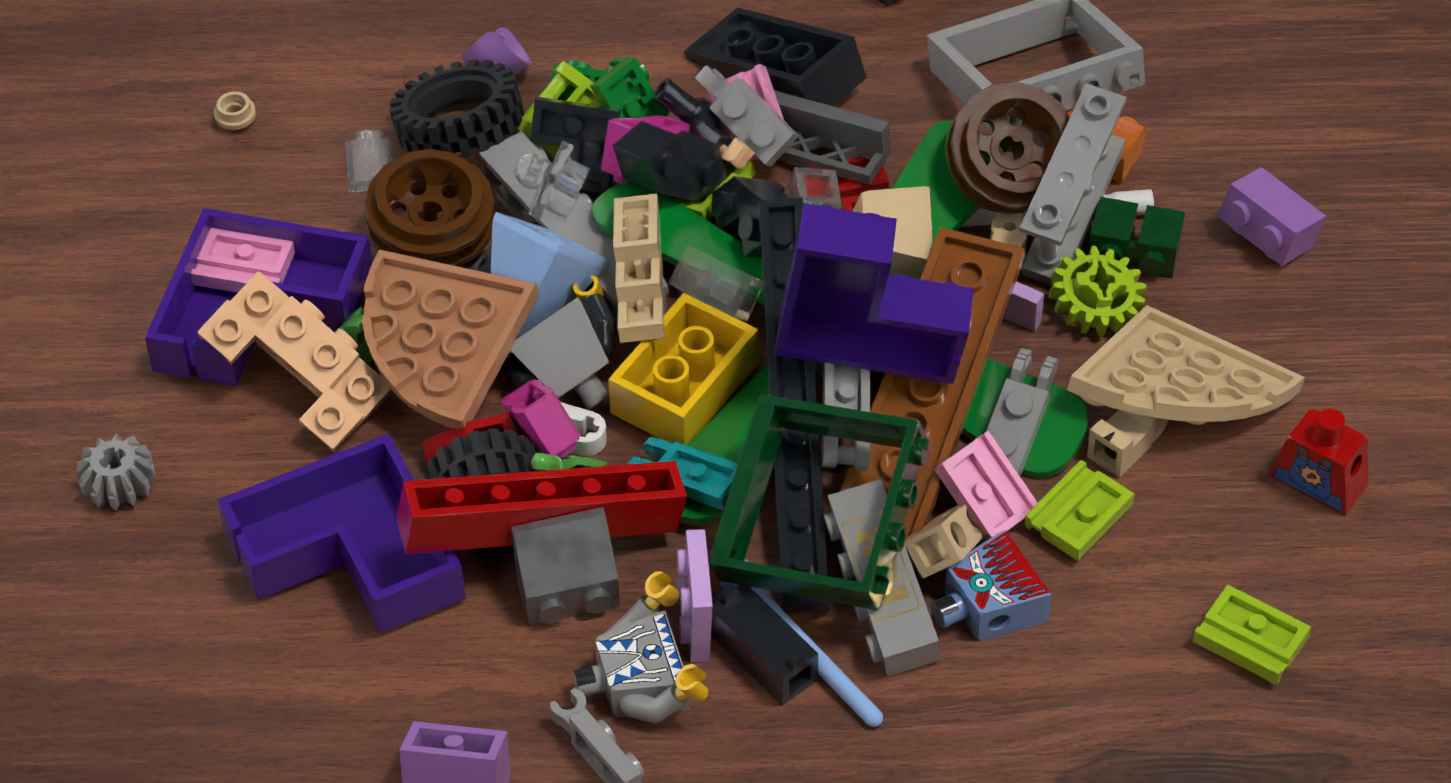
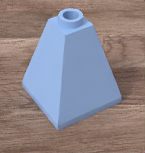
M496 212L492 223L490 274L536 283L539 297L516 338L518 339L576 299L577 296L573 290V285L577 283L580 291L583 292L593 282L590 276L598 277L606 269L609 259L545 227Z

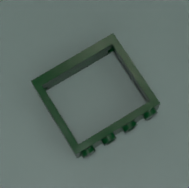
M760 394L708 560V565L719 581L738 585L746 582L750 587L879 611L883 595H889L892 589L894 571L891 566L895 552H901L906 539L904 521L907 511L914 508L918 498L919 488L916 481L920 466H926L930 455L931 443L927 439L919 420ZM784 429L901 448L862 582L744 561Z

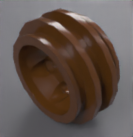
M1016 81L992 84L970 97L949 126L945 145L949 173L962 194L981 208L1005 215L1026 213L1070 117L1059 101L1039 87ZM1007 116L1021 119V125H1011ZM986 122L990 124L992 135H982L979 132L980 123ZM1034 133L1038 134L1043 147L1034 144L1032 140ZM999 147L1002 148L1003 152L1011 151L1014 161H1012L1009 155L1002 156ZM1029 164L1039 165L1042 169V175L1039 177L1031 176L1028 172Z
M433 149L408 152L384 165L369 183L364 202L366 210L365 220L370 242L377 250L460 267L475 259L491 239L492 223L495 216V201L490 182L476 165L451 152ZM399 208H402L406 211L403 215L397 216L395 214L396 210Z

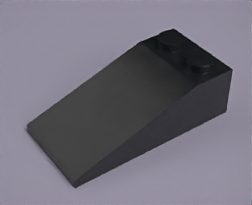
M738 7L684 50L687 59L703 68L706 65L712 70L715 68L726 79L740 72H747L754 69V66L761 64L766 66L774 91L834 106L841 99L848 96L855 87L867 78L854 36Z

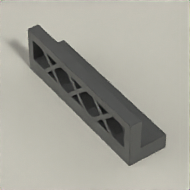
M774 91L784 121L799 135L796 142H793L778 160L803 167L812 166L818 168L821 172L867 185L872 183L892 153L889 121ZM827 147L833 149L834 152L819 156L811 154L809 150ZM863 157L870 159V162L865 168L849 164L847 160Z

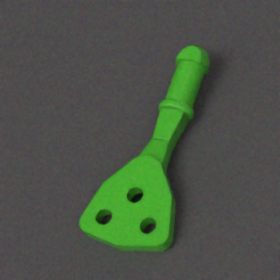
M535 453L531 459L533 470L538 471L607 466L606 461L574 455L560 458L557 455Z

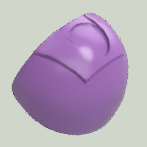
M504 27L497 29L495 32L485 33L462 55L465 65H467L469 60H478L479 66L485 60L493 61L494 66L498 63L504 64L506 69L510 68L513 71V75L523 72L532 65V61L523 46Z

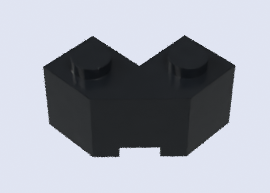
M641 121L612 145L623 179L660 194L700 201L727 178L718 145L682 130L678 134H674Z
M734 176L712 192L711 209L715 215V222L718 228L727 234L740 236L745 257L762 258L759 201L790 197L784 193L785 187L779 182Z

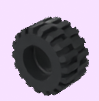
M488 429L485 432H479V430L469 432V435L459 436L451 440V444L448 446H442L436 451L437 456L430 458L427 463L428 469L425 470V479L538 471L533 470L531 465V459L537 453V450L533 444H530L526 436H517L515 431L505 430L499 432V429Z

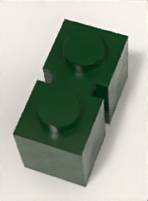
M1100 196L1090 234L1089 252L1092 246L1097 247L1099 255H1106L1109 249H1113L1114 259L1119 261L1124 257H1128L1130 259L1128 264L1135 265V269H1139L1141 273L1173 278L1182 241L1185 212L1147 205L1139 240L1136 242L1133 241L1136 228L1134 222L1138 203Z

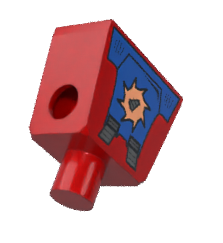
M1331 408L1320 412L1315 409L1308 410L1286 439L1270 471L1269 477L1346 516L1368 487V440L1364 434L1345 425V417L1340 411Z

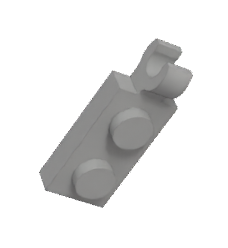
M707 65L695 77L703 87L718 98L710 106V109L742 142L755 152V155L765 165L771 167L799 137L744 79L737 77L730 84L715 68L712 70Z
M577 688L570 690L571 702L575 706L573 709H562L555 700L550 702L552 720L570 734L571 744L604 783H642V778L645 774L640 762L632 753L624 754L616 744L615 736L608 724L603 720L596 721L587 711L586 697L582 691Z

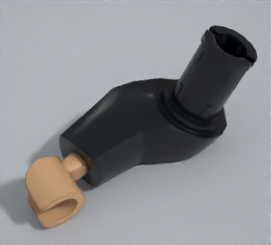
M665 78L658 85L653 93L652 100L680 118V121L690 124V134L716 143L723 164L731 162L740 170L745 167L755 152L738 138L732 140L722 132L720 118L710 109L712 103L705 97L693 98L673 83L670 78Z

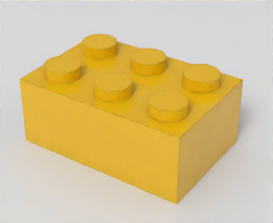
M683 293L664 315L665 338L641 341L608 379L611 414L662 440L671 443L676 441L687 445L711 421L758 365L759 361L757 328Z

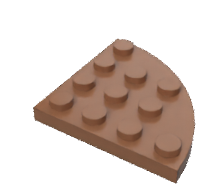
M378 250L364 286L366 297L364 316L362 317L364 335L378 371L387 385L401 400L426 418L450 428H465L466 422L472 421L539 297L536 283Z

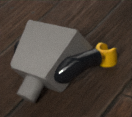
M590 276L594 283L592 289L582 292L577 283H575L573 290L577 296L576 299L514 341L500 371L515 387L519 388L531 380H540L544 386H550L558 399L574 389L588 410L609 396L608 391L595 373L610 364L607 357L615 349L614 318L603 297V289L596 276Z

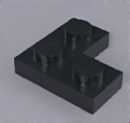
M538 97L534 100L530 141L571 147L568 177L572 186L576 190L603 194L612 188L613 175L601 170L608 121L620 118L621 109Z

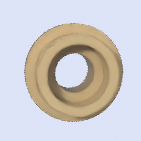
M233 91L225 93L218 99L214 109V117L220 127L228 130H238L247 127L254 121L256 109L254 103L246 94Z

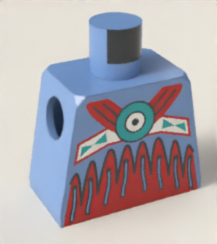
M1006 530L970 551L962 561L949 566L946 570V596L931 603L933 617L942 629L963 620L974 637L983 641L1049 621L1052 593Z

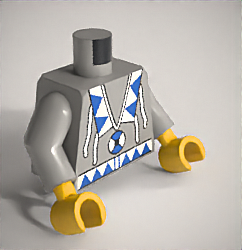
M661 571L654 572L647 578L645 591L648 597L642 596L604 634L599 635L595 639L597 665L572 671L575 688L582 691L585 696L602 692L606 693L612 715L616 717L627 716L654 724L662 722L675 712L689 710L690 698L693 701L701 702L708 696V688L700 682L706 678V673L693 664L683 666L666 612H659L658 606L660 604L672 606L679 600L678 589L668 585L671 582V577Z

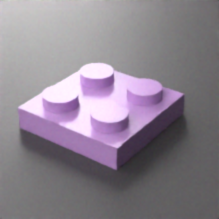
M705 529L686 530L685 549L677 550L678 577L675 579V588L679 591L677 606H681V616H679L680 644H689L690 663L709 662L713 605Z

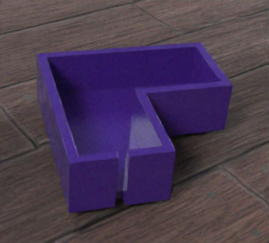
M804 203L780 310L774 355L954 384L961 356L963 355L969 335L974 288L958 286L951 282L939 283L915 279L908 275L889 274L892 265L896 218L884 217L876 213H860L835 209L828 205L817 206Z
M203 208L147 331L145 341L154 372L191 378L194 371L197 372L199 380L237 386L256 341L231 365L221 353L206 340H202L197 334L198 330L227 299L231 301L237 294V292L196 286L192 283L190 273L198 264L197 257L210 228L293 241L295 254L283 283H272L288 297L293 296L300 303L306 299L315 305L325 316L322 322L334 333L353 311L359 308L364 296L365 282L372 265L369 236Z
M389 433L217 499L224 533L239 563L241 562L242 569L257 599L345 566L379 633L466 599L462 566L453 550L414 554L405 553L397 522V512L403 481H412L414 479Z

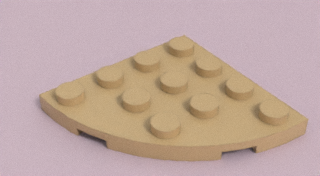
M1146 305L1071 375L1067 391L1081 396L1085 402L1094 406L1105 405L1133 414L1159 419L1186 421L1193 425H1203L1206 422L1245 419L1274 410L1289 402L1300 393L1305 377Z

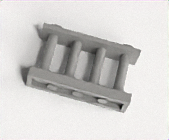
M1087 83L1085 84L1019 227L1020 232L1035 237L1022 264L1021 275L1052 286L1050 282L1055 268L1059 267L1061 259L1064 256L1072 258L1074 250L1080 249L1096 214L1100 196H1104L1126 148V139L1112 134L1126 104V96Z

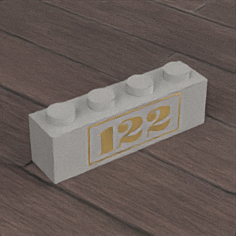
M881 479L828 495L831 513L823 516L831 541L840 539L844 553L838 554L837 558L843 577L846 580L863 581L887 498ZM905 544L901 552H895L891 566L894 571L892 589L889 595H883L879 611L854 606L859 622L868 620L872 634L865 636L873 663L882 661L887 677L941 660L939 640Z

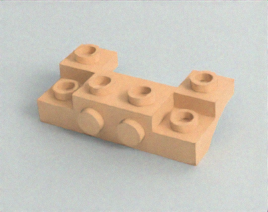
M258 271L231 301L227 299L198 330L197 334L202 340H206L221 353L231 365L256 341L260 348L318 397L317 401L299 419V423L309 429L334 452L366 418L378 409L393 391L376 371L359 358V353L355 351L358 344L352 337L340 328L334 333L322 322L325 316L315 305L306 299L300 303L293 296L288 297Z

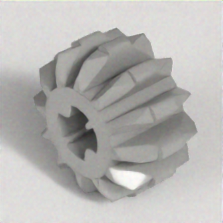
M115 433L112 440L106 442L97 437L96 448H83L82 460L77 462L76 472L78 480H80L79 485L82 494L85 495L86 499L92 498L93 503H95L98 509L110 503V506L116 512L120 504L125 502L135 507L136 496H149V484L155 482L156 472L154 464H152L151 452L147 449L146 445H140L134 436L122 441V438Z

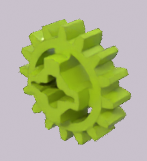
M1092 246L1089 254L1085 255L1083 251L1077 248L1074 250L1072 258L1064 256L1059 267L1055 268L1050 282L1052 288L1049 298L1057 300L1054 308L1056 313L1067 312L1069 314L1065 322L1068 326L1077 321L1082 324L1081 333L1086 334L1090 327H1094L1098 335L1104 337L1107 327H1110L1112 331L1117 333L1123 328L1124 323L1127 324L1142 310L1145 302L1143 295L1146 290V284L1137 282L1141 274L1139 269H1127L1130 260L1128 257H1124L1119 261L1114 259L1113 249H1109L1106 255H1099L1097 247Z

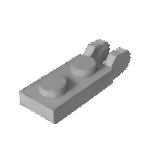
M1024 348L1018 351L1012 366L1010 379L1006 378L986 432H990L1020 477L1051 398L1049 391L1059 363L1057 358L1048 356L1041 366L1037 386L1033 387L1024 384L1025 376L1032 362V351Z

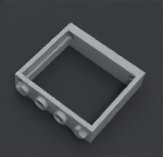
M1034 0L927 35L930 71L964 104L967 103L970 97L992 85L974 65L1076 32L1101 55L1019 82L1041 88L1059 101L1065 111L1075 108L1086 83L1117 94L1145 85L1143 48L1089 0ZM1071 16V20L1065 22V18ZM1009 116L1008 121L1011 125H1021V119ZM983 122L992 131L991 125Z

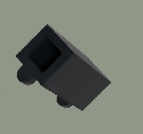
M746 582L737 588L733 584L723 588L720 595L712 603L711 636L781 706L818 681V652Z

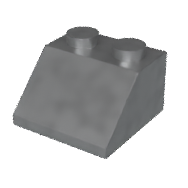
M603 507L511 527L517 583L529 626L541 623L552 624L564 618L587 613H602L610 608L620 606L618 575Z

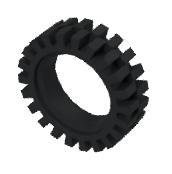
M469 60L466 67H462L459 61L451 63L452 69L444 71L442 65L434 68V75L430 76L427 72L418 75L420 82L410 80L405 83L406 90L399 89L395 93L396 98L391 99V108H389L401 148H404L405 153L426 149L446 151L453 154L461 152L464 158L472 156L470 149L477 147L480 152L488 150L489 141L497 145L503 142V134L511 136L516 131L515 126L521 125L523 121L522 116L525 114L513 71L510 68L506 69L505 65L501 63L494 66L493 61L485 60L480 66L478 60ZM484 102L478 107L462 114L444 118H430L437 112L461 103Z

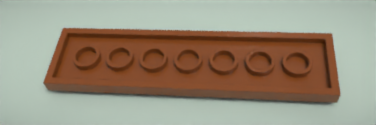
M942 227L939 228L920 279L939 283L951 282L958 286L974 288L969 335L963 355L961 356L954 384L885 373L870 410L873 413L919 420L927 439L931 443L928 462L926 466H920L916 479L919 488L916 504L913 509H908L904 521L906 538L919 532L929 523L943 484L934 468L954 454L1025 259V248ZM870 443L868 471L853 470L852 465H850L840 491L881 479L888 495L901 448ZM826 527L827 537L830 538L829 533H828V530H827V527ZM907 550L908 556H909L910 560H912V558H911V556H910V554H909V552H908V550Z

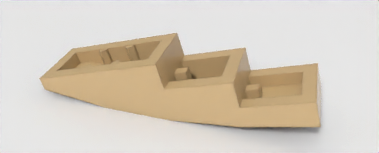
M657 194L614 198L613 250L616 261L615 289L618 300V334L620 343L665 338Z

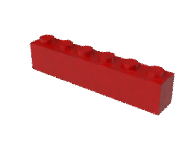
M676 461L403 481L397 522L406 554L512 546V526L601 507L605 511L610 537L671 533L678 530L687 494Z

